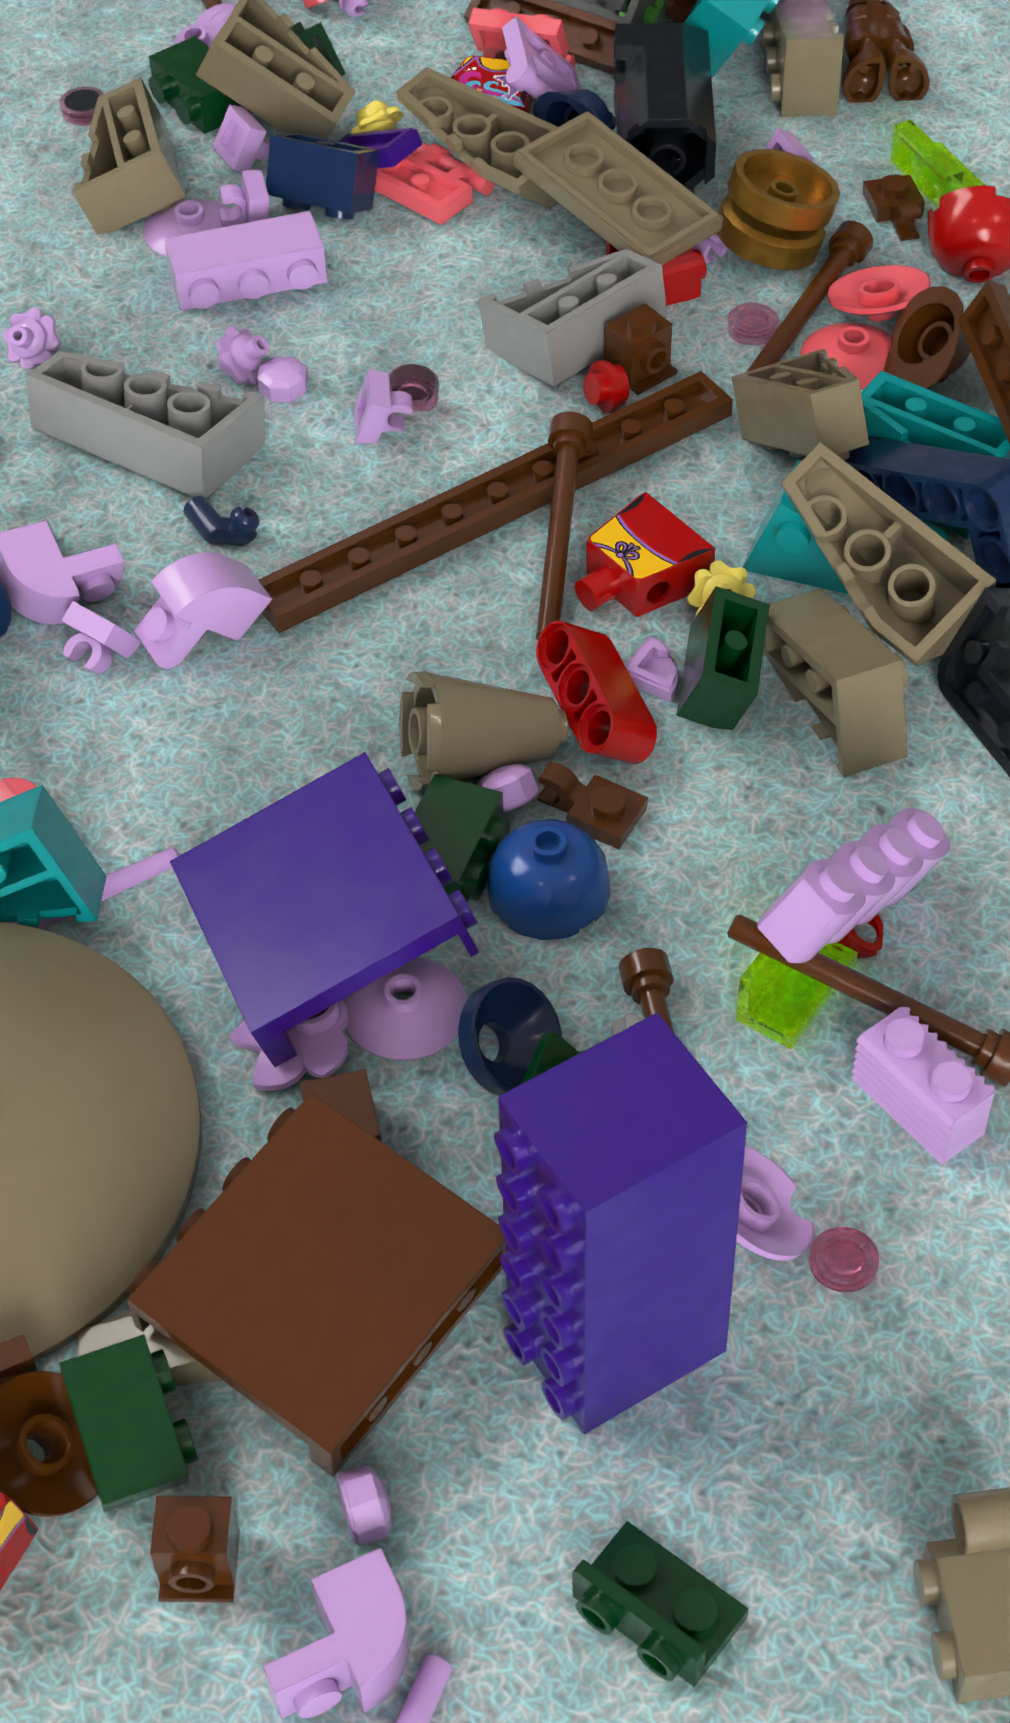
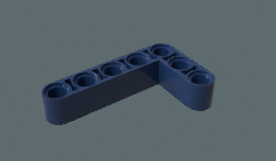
M869 436V445L849 451L850 457L844 460L917 518L967 528L976 564L996 579V588H1010V459Z

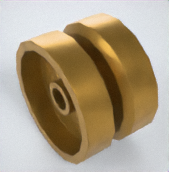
M753 149L742 153L734 164L728 182L729 193L723 199L718 211L723 216L721 230L716 234L728 249L741 258L760 266L779 270L803 269L812 265L820 252L826 235L825 226L828 225L833 217L841 195L838 183L827 171L812 161L792 153L773 149Z

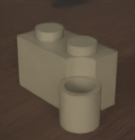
M1010 1487L954 1494L951 1501V1514L955 1539L926 1542L922 1559H915L913 1564L914 1581L921 1606L934 1605L940 1631L931 1633V1651L934 1667L939 1680L952 1679L957 1703L1010 1696Z

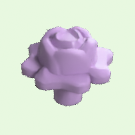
M32 307L25 314H13L10 318L12 328L5 329L2 334L3 339L8 345L7 358L9 361L14 363L20 362V366L26 369L42 364L53 355L52 351H56L61 345V341L55 331V318L49 315L43 316L42 311L36 307Z
M234 326L227 327L224 337H220L216 341V347L219 350L217 355L220 369L238 384L244 381L248 385L258 384L259 365L265 363L263 358L269 350L268 342L261 335L252 337L247 329L239 331Z

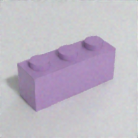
M311 211L164 238L169 274L181 311L193 308L207 309L219 303L245 298L258 299L265 294L291 289L305 290L313 285L327 283L324 245Z

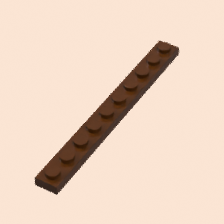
M700 371L592 422L591 447L578 460L575 491L732 416L733 399ZM547 443L258 579L272 598L262 611L263 616L278 633L283 632L551 503L557 457L553 454L552 449Z

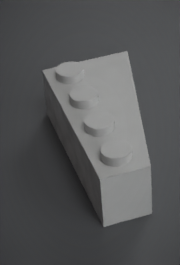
M61 350L26 375L31 428L193 497L202 496L205 499L236 474L265 444L264 395L245 392L242 397L243 400L221 395V386L200 382L197 389L170 384L169 374L150 371L149 373L129 375L124 373L123 364Z

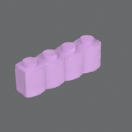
M916 808L903 809L887 825H876L869 829L859 841L847 842L841 845L829 859H820L812 862L761 915L757 928L789 963L807 962L826 944L840 941L856 925L871 921L885 906H892L900 902L948 853L950 841L945 836L941 824L932 815Z

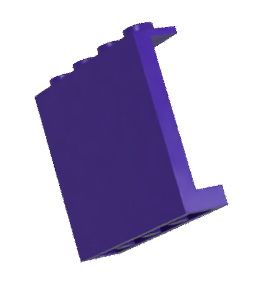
M366 752L170 861L251 1035L275 1068L297 1056L286 1032L287 1030L456 935H459L471 957L479 953L467 931L468 928L478 922L459 889L447 895L443 886L452 882L453 879L435 847L425 853L422 852L420 845L430 839L412 807L400 813L397 805L406 801V798L389 768L377 773Z

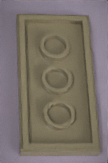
M588 111L514 152L513 166L618 251L629 249L664 265L719 232L722 228L723 216Z

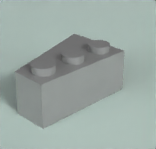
M624 249L568 268L569 278L542 286L539 279L523 283L524 293L498 302L494 294L479 298L486 347L509 364L555 387L569 380L573 375L592 363L605 358V324L644 303L667 319L661 264L629 249Z

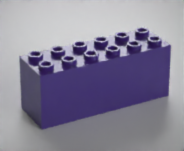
M658 1013L641 1020L498 1096L500 1131L494 1134V1140L501 1156L502 1173L496 1176V1183L503 1198V1214L498 1217V1223L505 1241V1253L500 1255V1262L506 1275L507 1290L502 1292V1300L508 1312V1326L503 1328V1333L515 1358L522 1365L533 1361L546 1379L541 1382L542 1391L556 1416L561 1420L572 1416L584 1435L726 1352L747 1121Z

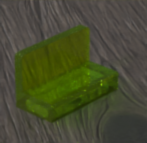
M912 120L894 125L891 162L904 175H911L917 188L937 208H939V198L946 193L964 187L985 185L942 143L934 142Z
M838 942L826 944L819 951V953L851 969L857 961L858 952ZM759 953L739 980L736 1021L792 1049L836 990Z

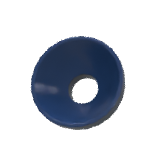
M507 977L483 985L474 991L465 1002L458 1026L459 1049L469 1073L477 1083L488 1092L500 1096L522 1084L541 1036L556 1032L562 1037V1030L552 1003L540 989L521 978ZM484 1025L490 1027L495 1032L499 1041V1052L494 1061L486 1058L480 1049L479 1034Z

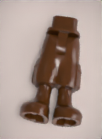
M849 1V6L846 9L844 47L850 63L844 71L841 83L843 93L850 103L874 102L883 88L886 68L888 69L889 88L895 101L922 100L929 89L928 69L921 58L914 53V43L910 31L902 24L899 11L889 1Z

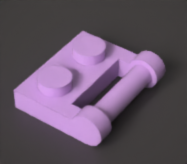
M517 16L502 27L507 47L504 54L510 64L506 73V81L517 91L525 90L536 101L538 97L548 91L564 93L574 89H581L576 68Z

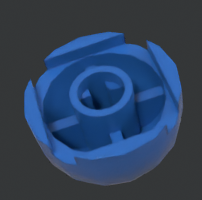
M546 819L534 820L519 826L496 847L489 865L487 881L490 907L495 914H498L501 920L509 924L510 929L519 935L540 940L569 938L578 934L579 929L588 926L594 920L596 922L604 914L610 898V878L606 856L591 835L573 823Z

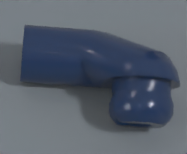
M202 496L191 498L184 506L183 512L186 518L209 543L244 546L257 537L255 530L258 528L260 520L257 513L246 507L242 510L240 507H236L232 510L230 518L220 516Z

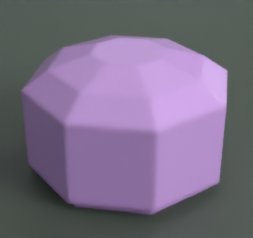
M295 357L271 358L259 365L257 377L259 393L271 402H292L307 393V366Z
M513 764L497 768L484 776L477 784L478 786L503 792V812L511 811L529 803L539 792L531 769L523 764Z
M368 1465L339 1473L340 1477L337 1478L338 1490L354 1544L358 1543V1546L388 1538L391 1529L392 1510L386 1487L377 1472Z

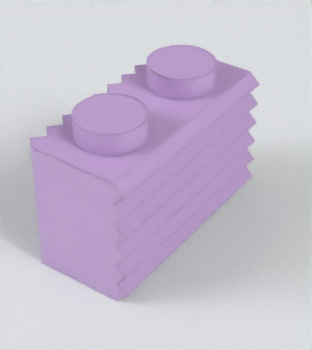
M899 1007L858 1037L856 1040L858 1045L855 1048L857 1052L854 1055L856 1060L853 1062L855 1067L852 1070L854 1074L851 1079L941 1165L985 1134L994 1095V1085L984 1084L985 1076H975V1068L966 1067V1059L956 1058V1050H947V1042L937 1041V1033L928 1032V1025L920 1024L919 1016L910 1015V1008Z

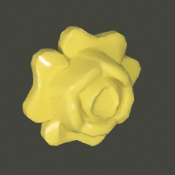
M374 100L356 113L357 126L350 132L351 134L393 130L404 117V114L399 110L398 106L388 107L385 101Z
M716 560L711 563L709 571L706 569L696 571L694 574L695 586L687 598L689 605L699 607L696 611V616L716 586L753 598L756 594V589L754 585L745 583L748 575L746 569L742 567L731 568L721 560Z

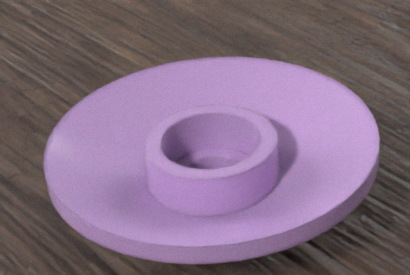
M206 199L178 201L172 208L154 212L147 219L143 227L144 240L153 251L167 257L164 238L222 228L224 226L221 225L219 209L229 207Z
M417 957L342 999L349 1013V1021L345 1029L358 1046L373 1055L392 1060L419 1059L438 1052L456 1038L460 1014L465 1002L468 1000L460 980L449 969L432 960ZM402 992L413 994L412 997L405 1000L394 997V995Z
M746 1146L736 1241L748 1250L765 1258L778 1261L794 1259L800 1256L811 1244L814 1233L813 1222L797 1216L791 1207L790 1199L797 1187L792 1179L772 1160Z

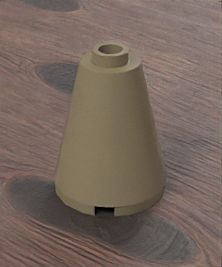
M427 671L412 672L406 678L407 681L414 683L415 686L413 692H402L399 716L400 749L402 757L414 755L419 775H407L409 785L414 791L426 790L434 774L467 781L485 776L502 766L513 764L525 765L556 755L559 745L566 743L568 736L567 716L563 709H558L553 698Z

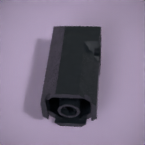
M684 23L615 24L614 116L616 120V133L695 194V186L703 180L706 185L715 177L716 131L708 31Z

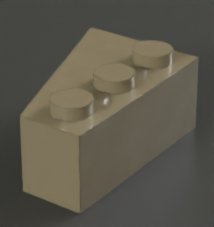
M239 0L213 40L196 76L283 133L296 132L328 139L356 91L316 47L311 50L308 49L292 31L294 23L285 13L278 16L265 0Z
M780 0L770 13L769 19L764 20L766 23L761 29V47L765 48V73L770 75L769 99L770 102H779L781 117L837 115L844 36L842 33H838V24L836 21H832L833 13L826 0Z
M141 77L98 97L88 133L92 141L91 150L82 155L80 163L85 171L82 182L75 183L72 193L96 234L114 232L154 212L172 208L178 201L186 198L166 122Z
M825 349L732 376L743 439L763 444L766 450L783 449L789 451L792 457L807 456L821 442L843 460L850 457V450L869 445L859 379L847 368H838L837 360L834 357L828 359Z
M822 588L769 604L763 653L794 701L798 702L806 699L821 723L812 725V729L819 740L828 737L832 738L838 748L839 763L836 766L843 777L908 757L903 689L908 685V671L902 657L898 653H893L876 637L871 629H866L849 613L844 605L838 604Z

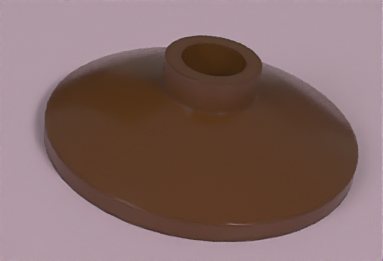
M33 1371L20 1374L0 1386V1492L13 1499L23 1512L39 1517H58L72 1513L88 1504L98 1495L62 1376L59 1373L50 1371ZM27 1440L35 1441L43 1449L45 1456L42 1462L38 1461L31 1454Z

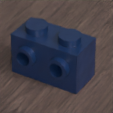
M296 132L271 135L266 177L268 195L282 198V206L287 208L309 210L311 205L325 208V215L328 217L345 220L353 219L354 213L373 209L380 150Z

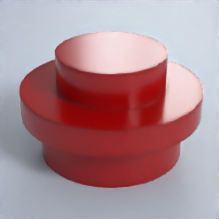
M607 360L592 363L583 383L587 401L592 405L597 404L604 414L614 412L618 406L624 405L628 400L630 391L629 380L626 371L619 364H612Z

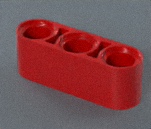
M558 620L550 622L539 636L536 646V658L560 708L565 711L568 723L581 748L591 754L634 765L645 761L654 749L657 739V727L611 639L606 634Z

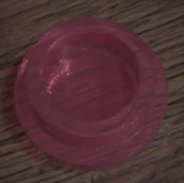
M850 1227L828 1229L819 1234L811 1245L809 1254L811 1272L816 1280L828 1289L844 1293L855 1292L868 1286L877 1274L879 1265L877 1247L866 1234Z

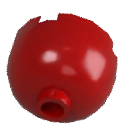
M988 185L964 187L946 193L939 198V208L934 212L932 208L928 211L929 242L932 255L937 263L950 274L964 277L972 283L987 282V280H991L993 277L999 276L1010 269V199L1004 196H997L996 187Z

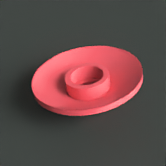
M885 265L865 268L844 275L831 284L828 289V300L834 308L840 311L866 315L871 321H886L894 318L897 315V311L906 308L909 301L916 294L930 288V277L924 271L909 266Z
M853 322L837 323L822 327L808 336L802 345L800 354L804 355L825 349L828 359L834 357L838 362V368L845 367L859 379L860 389L863 390L880 371L884 372L892 343V336L884 330L867 324Z

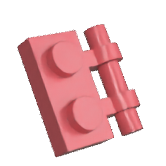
M473 8L468 25L477 51L483 52V57L494 58L497 53L507 49L502 27L517 16L575 67V56L567 55L570 47L562 20L554 19L545 14L531 16L510 13L501 8L491 10Z
M422 142L419 148L395 167L377 168L375 191L442 225L473 202V190L483 195H489L494 189L495 184L480 177L464 161L462 162L452 157L451 152L447 148L435 143L428 145Z

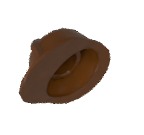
M932 286L919 292L909 301L906 308H903L897 318L884 372L929 390L937 383L944 382L949 375L955 373L963 366L971 351L958 323V319L964 313V308L956 292L946 286Z

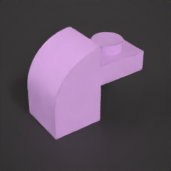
M47 520L0 532V582L6 590L11 606L18 613L32 621L42 624L64 623L61 620L72 601L78 604L83 599L86 602H97L110 596L115 588L119 587L125 562L117 544L63 558Z
M196 553L171 563L151 581L161 596L135 628L134 632L157 666L168 670L180 665L207 629L233 640H240L272 598L246 564L219 553Z
M381 1547L311 1579L316 1608L329 1635L263 1666L269 1692L281 1719L298 1712L301 1718H312L321 1715L333 1708L341 1700V1691L351 1686L364 1713H366L387 1698L400 1681L407 1665L410 1647L406 1607L401 1589Z

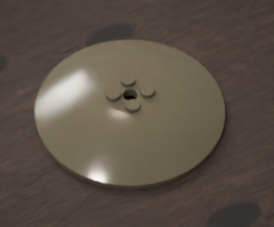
M0 922V1344L24 1334L34 1361H37L76 1340L78 1334L84 1329L101 1322L114 1312L130 1296L131 1285L139 1272L151 1261L157 1260L159 1262L179 1228L191 1199L196 1180L202 1141L201 1107L193 1068L184 1043L171 1019L153 995L130 973L108 957L80 942L50 931L22 924Z

